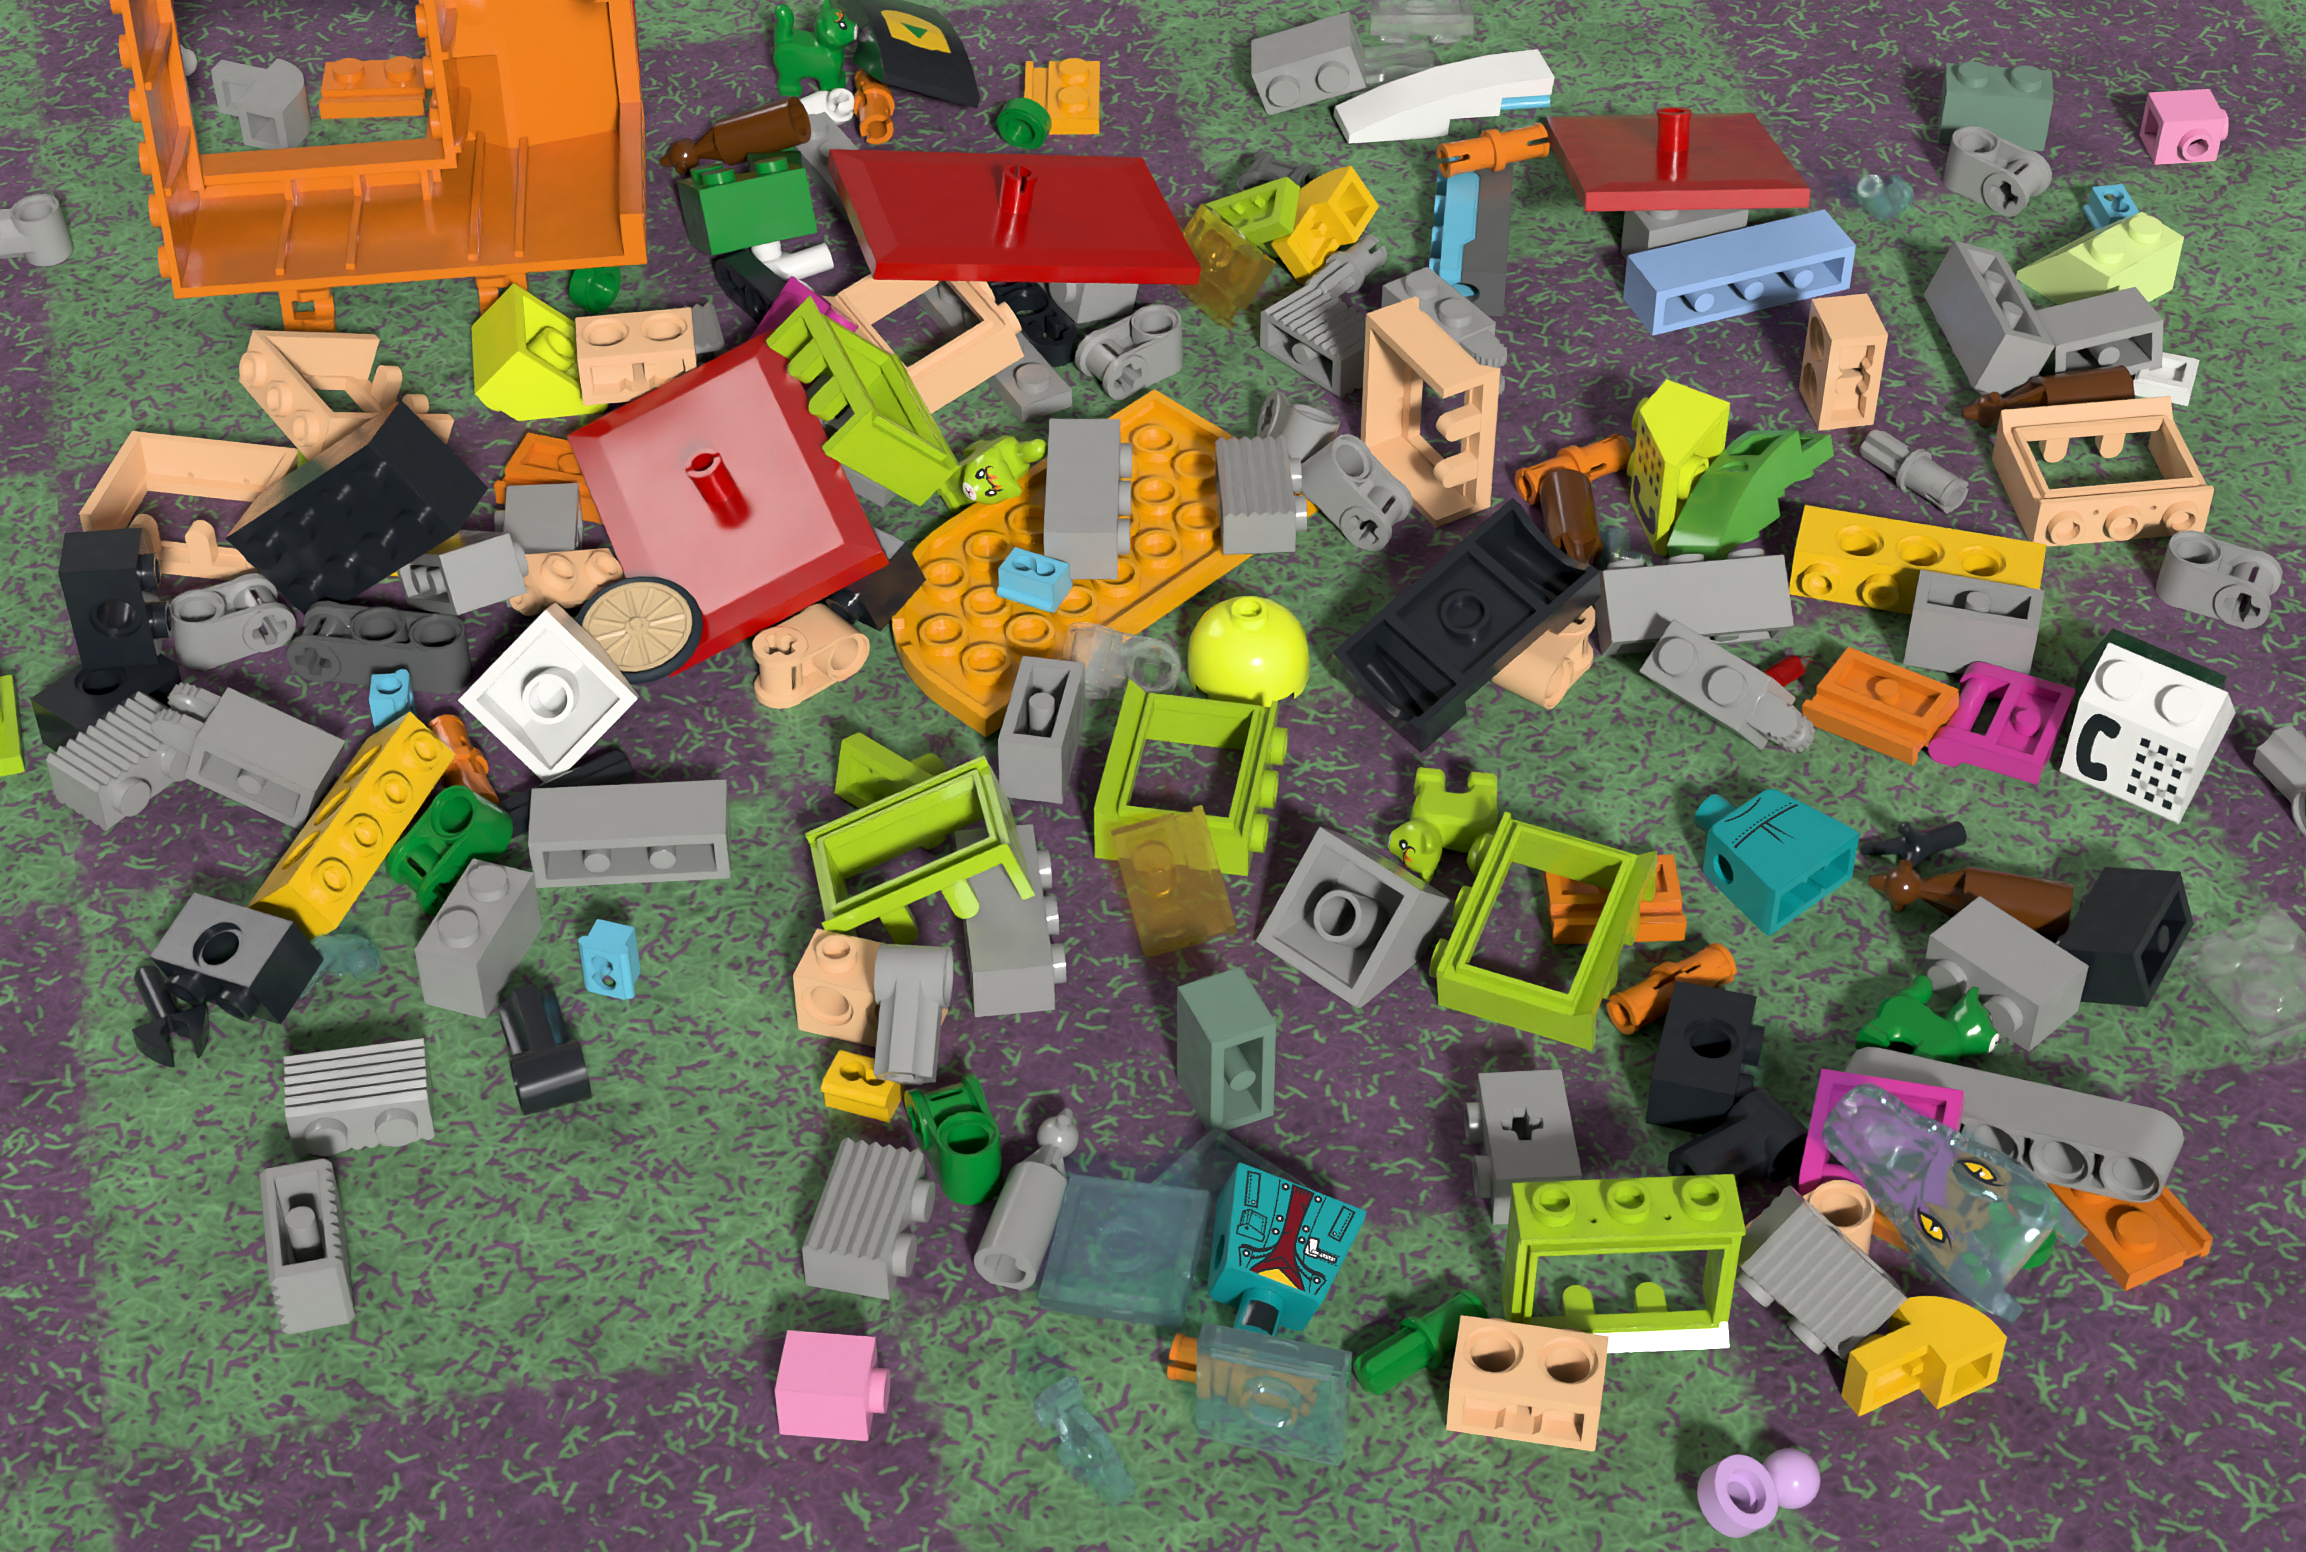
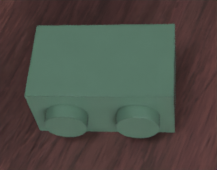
M1965 62L1963 64L1946 63L1938 109V143L1951 144L1952 135L1957 129L1966 126H1977L1988 129L1998 137L2027 150L2044 151L2053 105L2052 71L2040 70L2026 65L2008 68L1986 66L1979 62Z
M1242 967L1213 976H1205L1194 982L1178 986L1177 1080L1210 1136L1273 1116L1276 1022Z

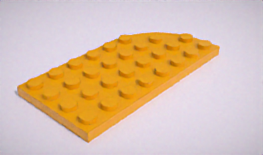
M1155 389L1109 417L1108 419H1120L1121 443H1132V479H1120L1131 480V516H1119V518L1130 519V555H1118V579H1071L1073 581L1072 588L1054 613L997 596V589L999 587L998 568L1014 547L1044 556L1047 458L1029 468L1028 472L1016 481L1022 489L1020 496L1006 499L994 505L976 502L931 532L912 552L926 581L898 613L892 617L893 639L896 651L904 669L913 682L940 707L984 737H988L1003 725L1023 656L1085 663L1086 670L1253 556L1254 554L1223 555L1215 487V441L1220 437L1228 441L1233 435ZM1302 491L1299 494H1294V496L1304 495ZM1306 498L1308 518L1319 511L1320 508Z

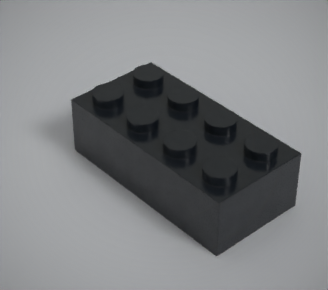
M399 400L261 492L225 539L244 556L250 565L260 571L287 597L295 608L305 615L310 605L318 601H332L339 604L348 602L456 535L486 493L488 487L402 400Z

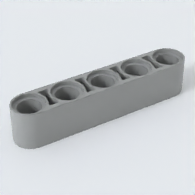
M1876 1047L1859 1049L1851 1056L1843 1071L1964 1090L1965 1105L1955 1159L1973 1160L1983 1163L1991 1170L2128 1202L2146 1203L2154 1201L2161 1195L2184 1142L2183 1131L2178 1123L2166 1113L2153 1108Z

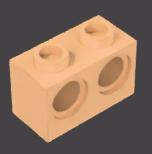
M1867 293L1817 298L1811 301L1799 390L1818 431L1874 424L1888 333Z
M691 307L575 317L577 361L584 406L634 401L697 368Z
M817 928L793 974L798 1030L876 1047L880 1005H877L875 1001L874 972L878 948L880 944L885 943ZM942 1008L941 1025L946 1017L948 1009Z
M1461 1315L1450 1381L1446 1430L1595 1451L1609 1336L1584 1333L1571 1328L1555 1329L1512 1323L1500 1318L1484 1319Z

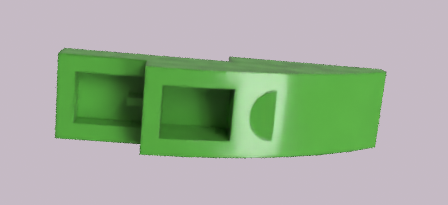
M1798 430L1746 431L1734 440L1713 461L1688 497L1667 544L1669 557L1684 554H1703L1705 562L1725 560L1729 551L1741 543L1758 538L1760 530L1780 517L1777 498L1785 494V488L1796 481L1810 478L1814 475L1813 470L1834 456L1831 434H1799Z

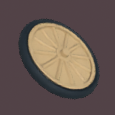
M652 576L625 578L605 586L583 605L575 620L602 646L630 684L653 682L670 675L682 667L694 654L700 643L703 631L702 612L696 599L677 583Z

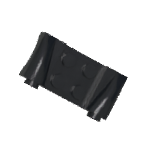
M1512 498L1332 652L1336 677L1388 725L1422 753L1467 714L1465 702L1548 629L1558 635L1601 598L1600 572L1591 564L1579 562L1557 548L1538 529L1522 505Z

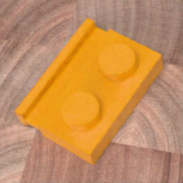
M1069 58L1063 61H1049V68H1034L1033 61H1026L1024 98L1039 103L1048 112L1052 121V128L1049 134H1099L1100 61Z

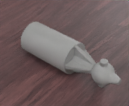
M1069 1108L1063 1109L1057 1116L1046 1119L1040 1125L1037 1132V1142L1040 1149L1021 1163L1014 1165L1007 1176L974 1256L976 1270L991 1284L1023 1290L1035 1282L1070 1192L1063 1157L1070 1155L1076 1149L1079 1133L1073 1123V1111Z

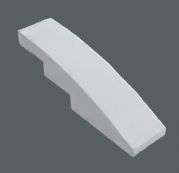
M1538 49L1485 55L1433 67L1378 86L1335 106L1334 117L1348 144L1448 135L1450 119L1499 116L1502 98L1551 95L1554 75Z

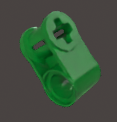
M459 785L448 787L435 797L428 810L408 834L393 846L385 863L386 873L397 884L408 885L417 894V904L428 915L436 917L472 859L492 863L496 857L505 851L513 833L512 819L507 811L469 788ZM411 857L418 865L409 864L408 858ZM439 883H447L449 889L445 890Z
M973 1072L963 1074L960 1077V1083L921 1093L917 1088L906 1090L904 1101L911 1131L919 1149L925 1152L934 1175L946 1197L958 1204L964 1205L982 1204L993 1199L1000 1191L1003 1183L1000 1134L998 1125L995 1123L987 1106L982 1087Z

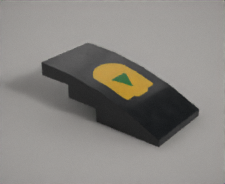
M904 0L837 1L838 4L850 11L849 19L855 22L858 27L856 38L858 45L853 58L855 64L882 83L978 108L980 96L973 68L964 45L950 22L937 10Z

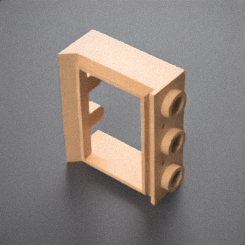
M869 274L838 293L835 297H822L859 326L855 332L857 335L893 355V350L871 325L942 281L874 280L872 274ZM946 281L978 317L981 323L908 368L903 363L931 414L1024 357L1015 335L1022 331L1021 325L1006 302H1002L999 305L995 303L994 294L987 282Z
M1415 296L1366 314L1361 441L1367 445L1380 463L1407 487L1413 499V506L1436 528L1486 509L1491 505L1501 368L1480 365L1428 314L1419 309V298ZM1423 380L1443 399L1465 391L1464 406L1444 413L1436 423V429L1448 441L1453 442L1462 439L1461 453L1444 459L1420 435Z
M252 330L247 352L243 354L240 360L239 382L309 461L395 404L402 383V371L399 366L380 365L376 370L373 383L368 380L380 341L375 334ZM313 389L345 390L364 413L333 412ZM406 394L402 401L447 445L454 419L449 414H428L429 402L424 394Z
M2171 396L2001 410L1992 461L2030 542L2047 544V547L2165 537L2189 530L2204 533L2214 488L2212 485L2207 486L2173 420ZM2151 431L2148 447L2165 480L2049 489L2027 441L2040 440L2039 448L2044 459L2047 462L2055 463L2065 457L2069 438L2095 436V444L2101 456L2113 458L2122 451L2126 433Z
M132 431L79 513L83 532L125 529L147 491L253 502L261 492L297 469L299 449ZM138 514L128 528H142L147 552H156L158 554L161 573L228 581L245 574H262L250 565L237 549L217 547L214 528L206 521L196 520L192 523L185 535L186 543L161 541L157 522L147 514Z

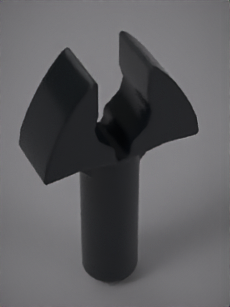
M152 965L140 968L134 975V982L152 1018V1022L132 1029L136 1047L151 1060L168 1067H175L171 1050L167 1044L170 1041V1033L175 1032L179 1037H185L191 1041L196 1057L200 1058L207 1045L210 1032L205 1005L201 1004L185 1011L178 1010L170 991L165 985L160 970Z

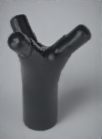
M1959 821L1922 830L1915 829L1908 822H1902L1898 826V831L1903 836L1883 841L1861 843L1860 853L1862 855H1900L1904 860L1911 861L1913 863L1912 869L1915 870L1931 854L1963 846L1966 843L1967 836L1964 826Z

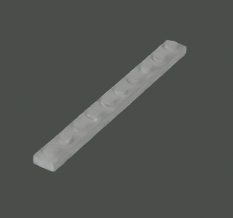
M826 112L808 114L811 124L810 141L795 146L794 151H801L802 167H805L806 174L850 223L827 165L830 149H859ZM946 281L938 283L914 298L951 341L981 323L978 317ZM1021 332L1015 334L1024 357L985 381L1021 423L1071 407L1072 389Z

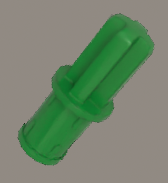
M1461 1289L1455 1293L1454 1297L1420 1318L1408 1316L1403 1319L1397 1333L1356 1358L1353 1363V1369L1358 1377V1383L1365 1392L1382 1395L1424 1367L1430 1371L1439 1368L1443 1363V1356L1456 1348L1461 1315L1484 1319L1489 1318L1482 1302L1471 1291Z

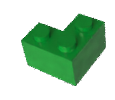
M781 156L754 162L756 171L743 174L734 172V168H723L722 163L707 164L690 169L692 178L677 181L690 245L713 256L817 233L805 167L794 163L788 164L787 157Z

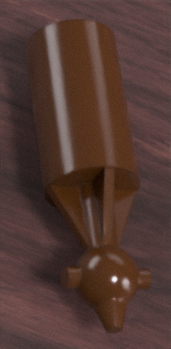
M795 96L717 120L714 126L696 143H693L690 138H684L674 143L669 153L660 159V164L662 167H674L678 173L685 174L690 169L697 167L700 159L724 160L726 164L734 166L747 162V153L779 152L805 144L811 138L809 116L802 102Z
M2124 365L2034 377L2029 383L2004 399L1995 391L1982 394L1972 405L1961 410V417L1976 421L1982 428L1995 427L1999 423L2001 410L2135 399L2134 384L2128 369Z
M1563 469L1549 474L1539 487V498L1546 537L1569 557L1579 562L1593 565L1602 555L1603 544L1591 482L1585 474L1577 470Z
M1900 860L1899 866L1892 868L1887 873L1870 875L1868 885L1883 892L1886 898L1892 902V909L1895 911H1904L1905 905L1919 898L1952 918L1981 896L2046 939L2057 941L2059 936L2068 929L2074 883L1966 866V869L1921 879L1919 874L1912 869L1913 863L1909 860Z

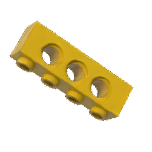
M1805 505L1794 552L1789 594L1912 615L1920 570L2040 589L2047 544Z
M410 711L367 738L246 908L293 921L311 943L336 929L456 754Z

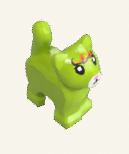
M1009 435L1000 436L990 441H976L963 450L964 459L958 462L960 468L937 490L939 496H942L952 513H959L976 502L994 505L1006 499L1016 498L1022 493V489L1016 481L1028 472L1030 463L1037 462L1047 456L1048 445L1042 439L1018 442L1014 436Z
M1419 767L1416 773L1413 792L1416 800L1411 810L1410 821L1402 824L1390 833L1388 841L1389 852L1397 856L1407 869L1418 873L1421 880L1427 884L1433 878L1441 858L1442 848L1458 853H1468V867L1477 877L1479 872L1475 871V862L1480 843L1486 833L1495 835L1499 826L1497 776L1495 774L1471 772L1467 778L1469 791L1465 793H1451L1445 790L1446 777L1441 769Z

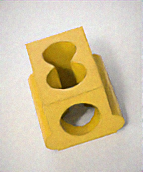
M840 1050L823 1078L821 1092L824 1093L825 1106L889 1123L904 1095V1084L877 1079L874 1076V1058Z

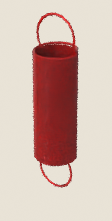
M1789 655L1763 671V673L1785 687L1805 674L1806 665L1804 670V665L1800 659L1810 657L1813 660V657L1805 656L1798 658L1795 655Z

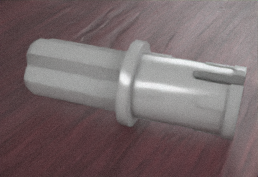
M1364 235L1346 251H1338L1330 255L1326 260L1325 267L1308 279L1304 286L1313 282L1316 289L1321 287L1324 294L1329 292V294L1338 298L1344 293H1353L1360 289L1364 283V278L1385 263L1387 259L1386 248L1383 245L1373 254H1370L1368 250L1377 244L1380 239L1373 235Z
M1879 430L1870 431L1860 447L1862 457L1896 478L1898 488L1903 491L1909 488L1932 502L1933 505L1946 514L1958 508L1967 496L1968 488L1966 487L1969 485L1968 482L1937 465L1932 460L1931 453L1923 448L1915 451L1887 432Z

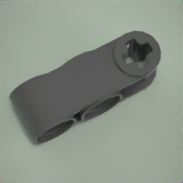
M318 601L311 604L306 611L303 621L305 629L301 636L292 641L287 650V661L290 667L301 677L314 682L330 681L370 686L372 674L396 673L399 669H406L410 673L413 691L448 694L465 687L472 679L473 673L465 626L462 620L455 615L444 613L429 614L401 611L389 607H363L339 604L332 601ZM322 618H326L324 624L320 625ZM322 658L326 659L325 663L320 665Z

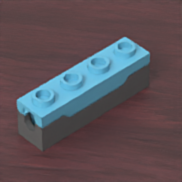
M1459 156L1449 158V162L1458 160ZM1514 162L1506 164L1505 169L1502 171L1493 172L1489 168L1454 175L1447 179L1442 176L1438 167L1429 268L1487 316H1503Z

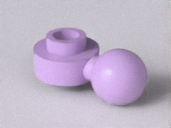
M1784 1448L1773 1452L1766 1458L1763 1465L1746 1455H1731L1703 1472L1698 1482V1502L1703 1515L1713 1528L1728 1537L1742 1538L1767 1526L1774 1519L1778 1506L1786 1509H1797L1809 1504L1819 1491L1821 1482L1820 1471L1815 1461L1807 1453L1794 1448Z

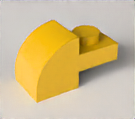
M1352 166L1329 171L1300 189L1293 234L1275 239L1271 246L1296 281L1303 285L1325 267L1326 260L1336 252L1340 245L1356 243L1379 208V205Z
M1937 1296L1910 1297L1890 1316L1885 1336L1881 1334L1869 1336L1860 1342L1854 1350L1850 1351L1841 1396L1858 1417L1917 1389H1920L1932 1405L1939 1409L1997 1381L2007 1336L1985 1314L1965 1303Z

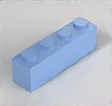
M1825 209L1627 255L1623 299L1653 336L1849 289L1856 245Z

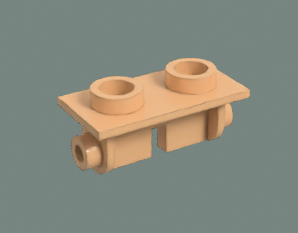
M609 548L525 554L529 573L528 576L523 577L527 593L510 598V603L515 610H519L526 616L536 615L540 611H545L554 603H557L562 609L583 607L586 601L596 592L626 577L621 565L613 557Z

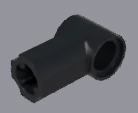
M536 984L513 989L510 997L498 1005L502 1031L511 1053L509 1055L510 1069L523 1116L591 1099V1087L582 1050L577 1039L570 1040L555 991H545Z
M1758 1089L1741 1098L1732 1107L1725 1118L1724 1124L1669 1152L1667 1169L1672 1176L1734 1174L1737 1189L1763 1175H1766L1772 1182H1780L1800 1171L1809 1130L1767 1089Z

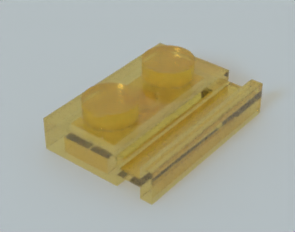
M1201 203L1182 232L1201 266L1198 285L1176 286L1216 323L1232 329L1236 325L1232 319L1240 307L1246 310L1276 263L1219 212Z
M1202 805L1193 807L1192 812L1174 816V813L1110 830L1145 958L1207 942L1209 937L1228 933V935L1238 933Z

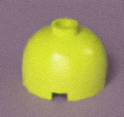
M1240 596L1219 602L1202 615L1190 636L1187 654L1189 683L1195 691L1196 686H1198L1201 691L1208 694V700L1271 707L1272 700L1284 699L1293 692L1295 699L1303 692L1310 673L1306 632L1293 613L1287 607L1274 600L1257 596Z

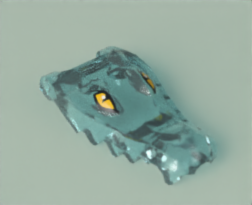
M1865 1083L1854 1087L1841 1098L1826 1118L1822 1132V1142L1825 1147L1864 1183L1869 1195L1878 1208L1895 1225L1901 1239L1914 1258L1953 1292L1987 1310L2007 1326H2012L2025 1309L2017 1302L2014 1296L2006 1293L2004 1289L2047 1237L2053 1232L2057 1239L2075 1249L2089 1234L2088 1230L2070 1213L2049 1186L2019 1161L1998 1149L1973 1141L1943 1123L1916 1113L1894 1094L1878 1085Z

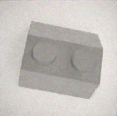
M1319 827L1256 942L1354 1007L1361 1008L1425 956L1455 901L1359 840Z

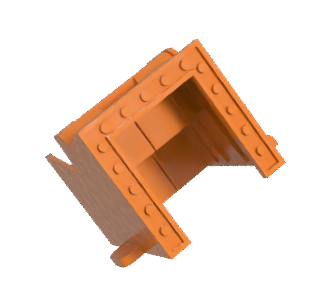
M110 0L112 13L114 15L122 14L126 34L119 35L120 60L123 69H132L136 88L129 89L130 113L133 123H142L145 141L139 142L140 167L143 176L152 175L155 193L149 194L148 197L150 221L153 228H162L164 245L158 246L159 269L162 279L171 278L174 299L278 291L285 331L336 333V312L332 287L475 277L476 287L479 291L481 317L499 298L498 288H506L514 283L531 294L528 274L531 272L647 264L646 128L632 0H419V4L415 5L418 36L419 38H425L426 56H423L424 82L426 89H432L425 139L199 154L173 1ZM297 301L300 303L314 301L315 311L298 312Z

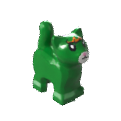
M824 0L815 20L814 33L792 29L794 24L792 10L787 4L777 5L774 10L777 23L774 27L773 60L779 73L777 81L779 95L799 97L803 93L800 81L805 78L817 79L820 91L831 92L836 88L846 89V71L843 70L845 61L844 48L850 42L856 40L858 35L857 24L851 21L842 10L834 8L830 0Z
M1920 974L1914 978L1911 986L1903 988L1880 1003L1875 1018L1868 1021L1859 1030L1855 1048L1857 1050L1865 1047L1882 1048L1956 1065L1963 1056L1990 1053L1996 1047L2000 1034L1994 1028L1991 1012L1979 1001L1978 987L1974 986L1969 989L1948 1011L1944 1018L1925 1006L1933 994V983L1928 976Z

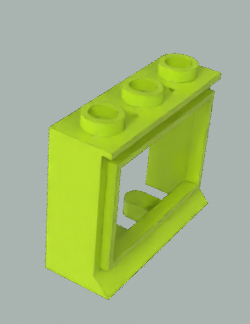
M811 295L766 340L769 348L791 360L788 368L789 374L799 381L807 384L823 374L831 377L811 398L809 412L812 415L827 422L832 420L848 403L850 404L854 415L822 446L825 454L919 507L960 468L959 463L899 356L895 353L893 355L887 353L841 324L821 314Z
M1129 678L1094 805L1095 858L1248 876L1253 852L1265 853L1267 845L1269 815L1262 814L1263 808L1274 809L1276 804L1279 771L1272 770V766H1284L1286 759L1288 728L1278 727V701L1272 700L1271 707H1264L1260 705L1147 693ZM1146 739L1244 750L1229 818L1129 806Z
M985 755L805 833L811 847L826 920L821 924L827 931L857 937L855 927L880 917L896 944L909 945L917 939L918 930L915 918L908 904L941 890L953 913L958 918H971L978 913L979 902L969 878L1002 863L1022 900L1035 896L1009 800ZM985 819L989 834L988 838L851 898L848 897L845 879Z
M1504 812L1495 835L1486 833L1480 843L1475 862V871L1479 873L1473 887L1464 885L1458 894L1452 916V922L1456 926L1450 940L1441 938L1435 947L1430 963L1429 975L1437 979L1438 1005L1592 1051L1596 1043V1013L1602 998L1609 1000V997L1614 994L1618 980V958L1624 944L1633 946L1639 929L1640 903L1642 900L1652 902L1656 893L1657 850L1636 855L1511 819V813ZM1512 862L1611 890L1569 994L1468 965Z
M1734 1174L1512 1183L1502 1284L1505 1320L1512 1323L1555 1329L1571 1328L1584 1333L1609 1336L1607 1353L1729 1348L1728 1320L1741 1239L1746 1234ZM1708 1250L1702 1284L1707 1310L1668 1312L1662 1287L1653 1282H1644L1638 1285L1635 1290V1313L1595 1315L1591 1292L1584 1286L1572 1285L1563 1292V1316L1532 1317L1538 1257Z

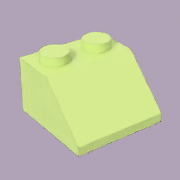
M2139 212L2091 231L2017 271L2016 278L2058 305L2136 287L2145 299L2150 302L2173 289L2184 236L2165 226L2157 218L2149 216L2144 212Z

